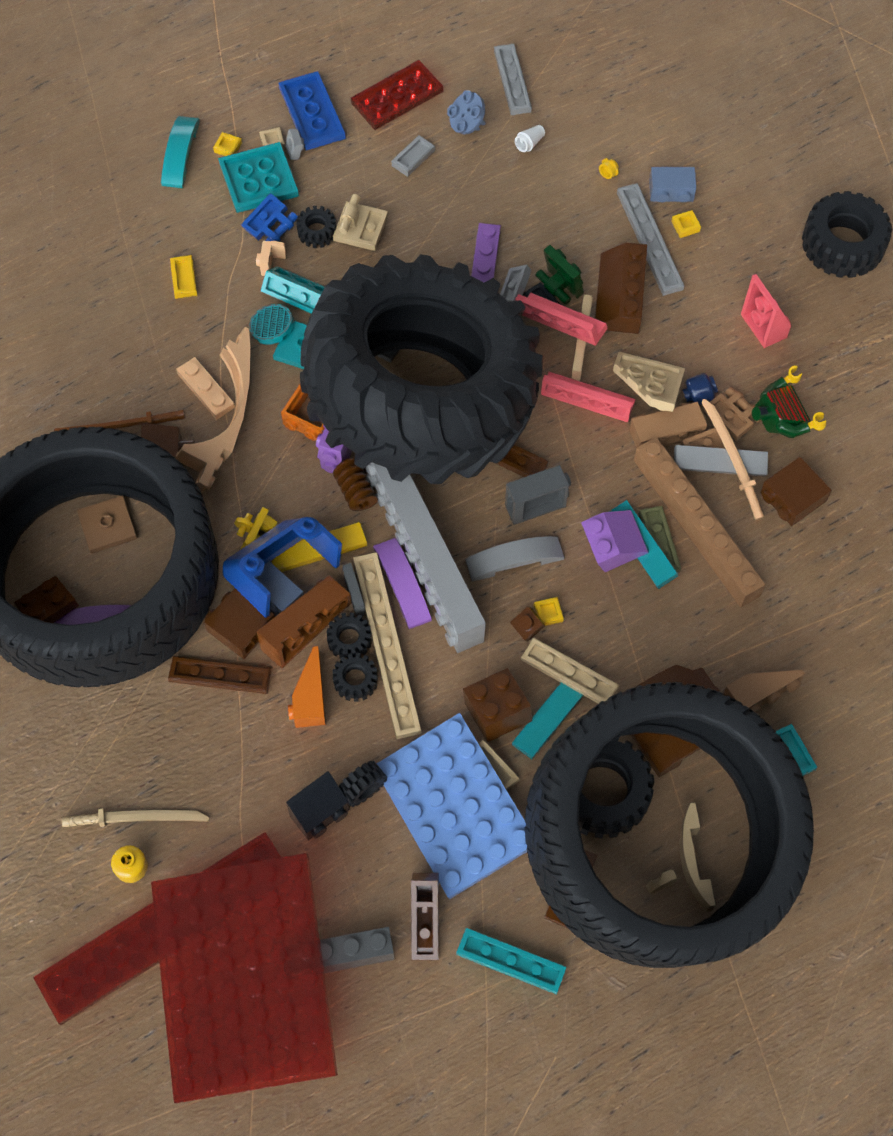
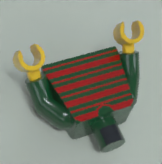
M792 366L785 378L780 377L769 384L761 393L760 400L752 409V418L755 421L762 420L769 433H779L788 438H795L811 432L810 429L812 428L822 431L826 427V420L818 422L824 418V413H815L813 421H811L793 386H788V383H798L800 381L802 373L798 376L792 375L798 366Z

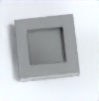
M289 129L285 142L290 160H299L300 153L304 149V140L300 137L298 129Z

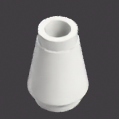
M537 125L519 132L515 138L517 149L521 152L531 151L545 135L544 128L541 125Z

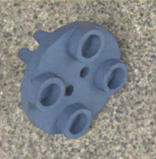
M466 90L448 107L447 115L449 116L451 127L457 133L463 135L471 134L473 131H479L480 125L486 124L483 119L485 104L477 93Z

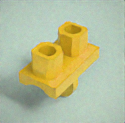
M262 507L253 523L251 522L253 516L249 513H246L244 518H236L234 524L239 528L237 535L243 537L245 532H248L240 550L260 537L257 535L259 529L268 532L276 526L277 521L267 515L268 509Z

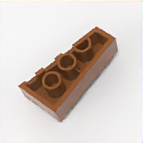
M330 575L324 580L318 581L311 590L256 631L261 650L283 669L329 625L330 621L334 620V617L339 616L351 604L350 593Z

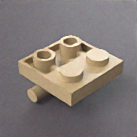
M353 194L350 202L346 201L333 234V240L376 251L388 218V211L358 204L360 196Z

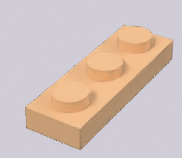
M195 357L176 369L177 374L216 420L235 408L234 402Z

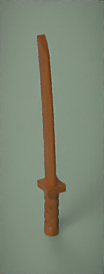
M184 410L152 415L151 411L146 412V417L55 428L54 431L69 430V428L74 427L117 429L138 426L141 423L159 424L185 419L186 416Z

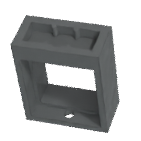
M560 465L506 484L505 507L513 525L566 507L571 481L567 472L563 473Z

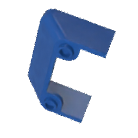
M312 517L288 519L227 558L223 563V576L266 618L270 614L271 593L256 579L264 572L265 564L302 539H305L336 569L340 565L342 543Z

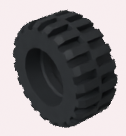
M844 191L843 194L836 192L832 193L830 197L827 195L821 198L812 207L802 234L803 250L807 252L806 256L810 261H814L813 265L815 267L824 269V273L829 275L833 273L836 274V277L843 278V276L853 278L857 274L862 276L867 274L868 271L874 270L883 259L892 236V224L889 222L890 218L887 212H883L884 208L880 204L874 203L875 200L873 198H866L862 193L858 192L857 194H851V191ZM835 227L852 229L863 238V241H843L833 235L830 229Z
M617 738L607 743L589 768L605 767L614 770L624 779L628 790L625 799L612 806L597 805L589 801L581 792L579 826L581 828L580 832L586 836L588 832L595 833V838L601 839L604 834H609L610 838L618 837L619 832L626 834L632 830L634 825L637 826L642 821L644 814L648 810L654 793V775L650 774L652 767L649 761H643V752L640 749L634 751L632 749L633 743L628 740L622 743Z

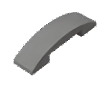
M548 536L527 538L501 544L466 558L465 561L471 581L473 582L494 577L495 572L536 562L544 565L564 560V555L558 537Z

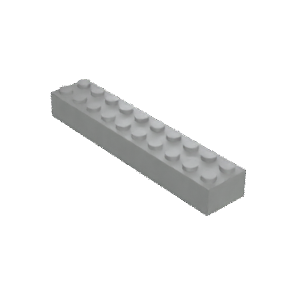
M373 462L369 463L365 469L368 473L367 480L370 481V487H375L377 491L375 495L378 498L377 502L380 507H385L387 522L389 526L394 525L397 531L395 532L396 540L400 546L404 545L406 550L405 556L410 566L413 565L416 570L414 572L415 578L420 586H424L426 590L424 593L429 606H434L436 610L435 618L439 626H444L447 632L445 633L447 643L450 647L454 646L457 653L483 643L486 622L412 477L408 475L402 482L390 478L386 467Z

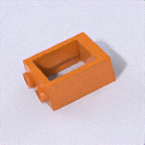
M299 384L281 412L282 422L287 429L291 431L296 430L303 433L308 439L315 441L319 433L323 434L325 427L323 424L321 427H318L295 416L308 396L307 393L302 392L301 385Z

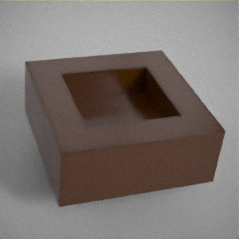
M529 606L510 622L527 642L546 626Z

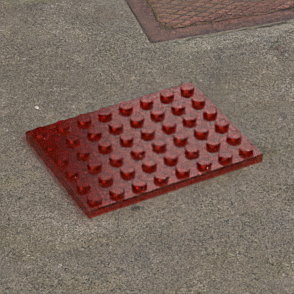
M302 853L152 881L174 1104L338 1076L309 855Z

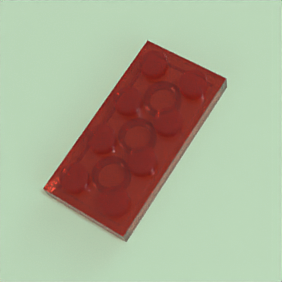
M417 60L351 97V104L370 126L376 130L442 93L443 85L420 60Z

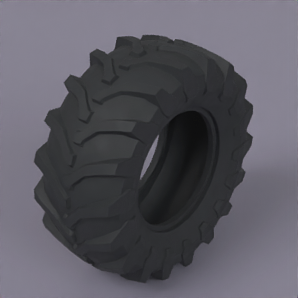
M420 254L411 263H405L394 255L382 256L374 267L360 263L350 266L341 280H332L324 288L309 317L304 340L302 341L300 361L304 370L300 372V385L302 392L307 393L310 398L307 406L309 420L321 421L329 431L325 442L331 448L343 444L355 452V465L364 469L369 463L373 462L386 467L390 478L402 482L408 475L413 473L421 474L430 484H442L454 472L466 478L477 476L489 462L498 463L505 458L525 429L537 402L539 391L537 379L542 376L543 355L535 352V348L540 340V333L538 327L526 326L521 318L526 308L522 301L508 302L498 293L501 283L494 278L483 283L470 276L467 265L458 262L453 269L439 266L428 255ZM399 349L428 352L450 362L467 380L448 386L416 384L392 374L376 360L375 356Z

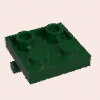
M551 245L547 246L543 251L547 269L553 276L550 278L542 269L538 270L535 276L553 296H557L567 305L571 301V297L563 291L565 288L577 299L584 294L583 281L580 275L581 270L576 264H570L560 249L555 250Z

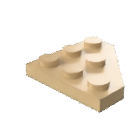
M618 352L613 371L649 406L662 411L673 412L685 368Z

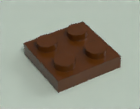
M56 575L14 602L21 613L49 623H54L79 606L75 598Z

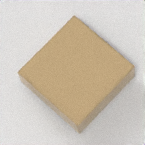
M280 127L259 132L262 146L280 142L282 149H285Z

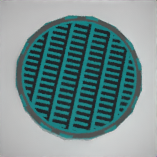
M281 304L264 306L252 316L249 324L250 332L261 344L272 345L284 340L283 337L286 334L289 335L292 332L294 317L290 310Z

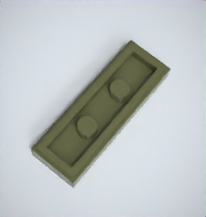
M663 506L639 510L640 520L675 571L680 572L681 566Z

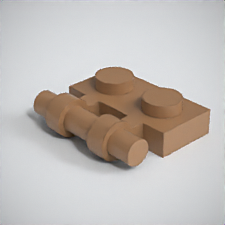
M729 387L725 394L730 398L727 399L720 393L710 403L717 409L730 436L737 441L753 428L754 423L750 419H753L752 409L755 405H751L745 400V395L740 391ZM736 405H738L741 409H743L744 412L742 413V412L736 407Z

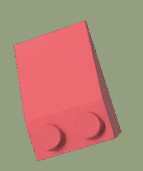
M757 274L752 275L741 316L763 348H766L786 339L791 323Z

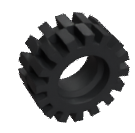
M316 205L313 206V210L307 207L306 213L303 210L300 212L296 223L298 237L302 243L305 242L308 247L312 244L313 248H317V245L323 248L324 243L329 245L331 244L330 240L334 241L333 234L336 229V218L330 209L327 208L325 211L323 206L317 209ZM315 223L325 225L323 229L317 231L308 228Z
M351 612L350 616L342 613V618H339L338 615L334 617L335 622L330 621L329 628L326 631L330 651H333V655L336 657L339 655L340 658L343 656L348 657L350 653H352V657L356 656V653L365 655L367 648L370 649L372 641L371 629L368 626L367 620H362V616L359 614L355 617V614ZM344 630H355L359 635L358 640L353 644L343 643L340 640V634Z
M350 653L348 658L345 659L343 656L340 658V663L336 662L332 674L334 688L336 692L338 691L339 696H345L347 701L354 698V702H359L358 698L362 697L363 700H366L368 694L370 696L373 694V689L376 690L378 674L372 660L369 661L368 656L364 655L362 658L361 653H356V657H352V653ZM355 669L362 671L365 675L364 681L359 685L349 684L346 681V675L349 671Z
M368 761V763L362 764L361 767H357L353 773H349V776L340 783L339 788L349 805L354 807L355 805H360L361 802L364 803L367 798H371L375 792H378L379 788L383 787L384 782L387 781V776L375 761Z

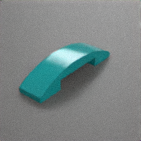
M178 116L170 132L163 162L162 186L183 188L187 173L186 163L193 137L196 138L200 123L199 118Z

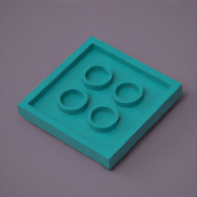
M280 142L218 158L236 213L257 208L270 193L280 201L299 197L297 186Z

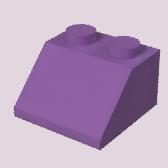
M631 510L603 512L581 522L596 561L604 572L649 553Z

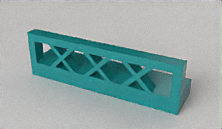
M277 266L266 271L261 292L312 313L325 287Z

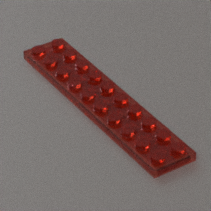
M264 832L33 978L58 1024L62 1025L293 878V875L266 832Z

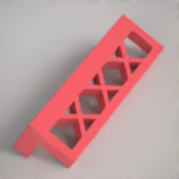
M530 293L528 297L518 294L515 298V301L521 300L526 307L522 316L596 346L608 329L607 324L533 293Z
M552 372L544 375L542 380L541 395L621 421H629L636 399Z

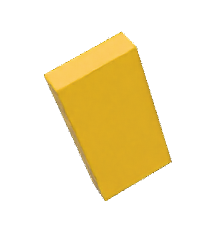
M192 255L170 258L175 299L197 296Z

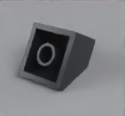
M329 771L286 801L290 818L308 841L313 837L318 838L323 835L327 830V826L334 821L338 823L343 820L348 814L347 811L350 810L346 797Z

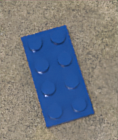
M318 71L278 82L280 92L294 125L298 129L300 137L304 140L305 151L346 139L345 131Z

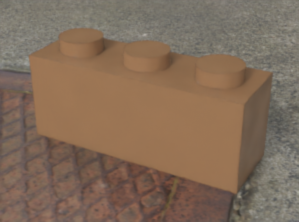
M698 402L691 404L683 403L675 407L673 412L658 410L656 413L648 415H637L631 419L629 431L636 449L655 437L665 447L680 443L682 440L706 431L707 423Z

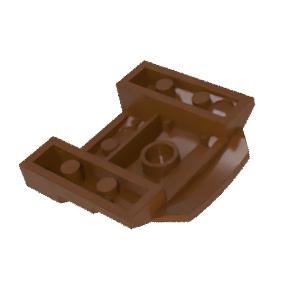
M677 664L639 684L646 686V684L662 682V684H666V682H682L683 684L704 686L705 689L710 688L720 692L702 667L691 670ZM648 732L631 735L658 778L679 767L684 758L701 749L693 743L672 735Z

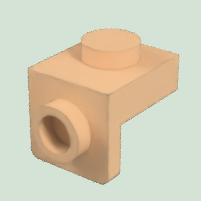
M263 241L261 253H257L256 266L260 267L261 276H265L266 271L271 269L273 258L286 259L287 254L284 242Z

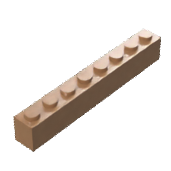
M655 437L638 446L634 462L740 608L761 597L765 583L658 438Z

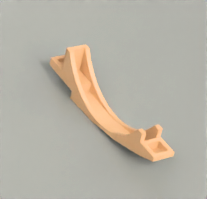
M244 327L235 342L229 340L226 345L227 350L223 348L220 353V357L231 374L236 396L235 410L228 428L210 440L195 444H184L175 456L180 463L199 472L196 484L201 493L205 489L210 490L215 481V477L212 476L214 470L217 471L222 462H225L231 455L244 418L250 383V334L247 327Z

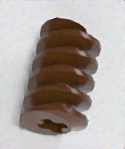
M349 458L336 466L333 476L337 480L338 486L341 487V492L344 495L345 501L348 502L349 509L352 511H363L374 506L378 498L373 496L374 489L369 488L371 484L370 481L366 480V473H362L363 469L354 464L355 458Z

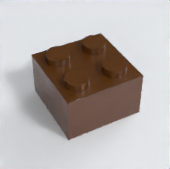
M508 668L463 688L465 705L487 743L532 722L531 705Z

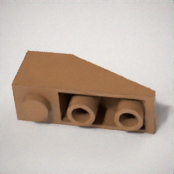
M803 670L746 674L727 685L723 693L725 696H730L742 702L743 706H747L758 713L762 705L767 702L771 705L782 697L781 694L787 690L791 693L802 685L801 680L805 673Z

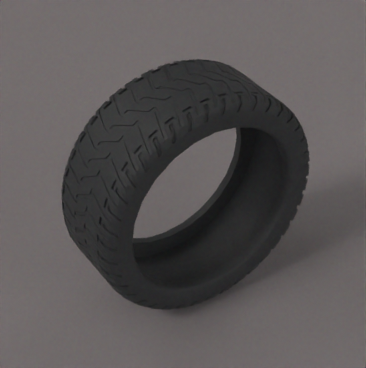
M103 427L69 428V430L53 431L50 434L35 437L32 441L24 442L22 445L15 447L13 451H9L6 455L0 458V655L23 673L27 672L28 675L39 680L43 679L52 684H63L70 687H100L101 685L117 684L141 676L155 669L176 654L190 640L206 617L215 595L219 570L217 544L202 493L182 463L152 441L129 432ZM97 494L123 495L150 505L164 515L175 528L176 536L171 558L161 578L142 599L121 613L97 622L66 625L44 622L28 616L6 601L5 573L12 550L24 531L38 517L58 504L81 496Z
M682 682L646 684V686L639 685L627 689L623 693L621 691L607 698L606 701H601L565 730V733H562L553 742L552 748L542 758L541 765L538 766L533 777V784L529 790L527 797L528 805H526L525 842L529 863L532 866L536 883L540 887V891L547 904L551 906L559 920L576 937L593 949L613 959L650 968H676L720 961L739 954L761 941L777 927L795 903L808 875L813 853L814 823L809 792L800 767L788 746L764 719L760 718V715L749 707L743 706L742 702L730 696H725L722 692L710 688L705 689L704 686L683 684ZM648 732L672 735L695 744L717 760L733 779L744 801L750 834L749 855L742 879L725 904L709 918L691 927L665 925L636 914L614 898L599 880L584 851L579 826L580 794L588 770L602 748L610 741L621 736Z

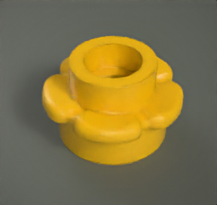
M605 158L599 166V172L604 178L611 179L619 173L618 164L613 159Z

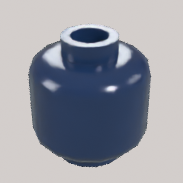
M706 373L688 378L685 381L686 388L682 389L686 401L698 402L699 406L703 405V399L710 402L716 397L715 394L718 393L713 376H708Z

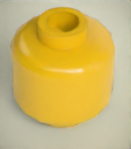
M126 845L120 847L114 853L111 867L121 881L134 883L145 876L148 862L146 856L139 848Z

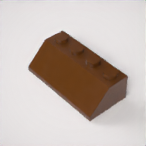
M625 242L601 253L595 319L607 324L608 329L606 331L639 334L642 319L647 244Z

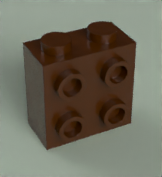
M799 457L767 479L760 493L764 501L771 504L777 510L780 518L793 526L827 502L832 490Z
M234 588L232 592L229 591L223 596L221 604L216 609L208 612L204 624L208 633L242 659H245L259 643L256 631L272 620L274 614L270 612L269 616L265 618Z

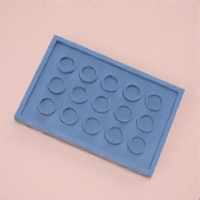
M460 713L377 763L387 776L384 787L433 873H439V883L449 899L527 852L525 820Z

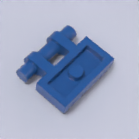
M270 193L246 218L241 226L258 241L265 235L268 237L265 241L279 242L281 240L280 237L287 230L290 231L293 228V223L297 220L298 216L294 212H291L288 217L284 216L283 214L288 210L286 205ZM279 221L281 224L273 232L270 228Z

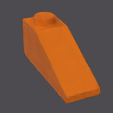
M318 646L312 648L292 694V705H288L289 720H294L296 728L326 725Z

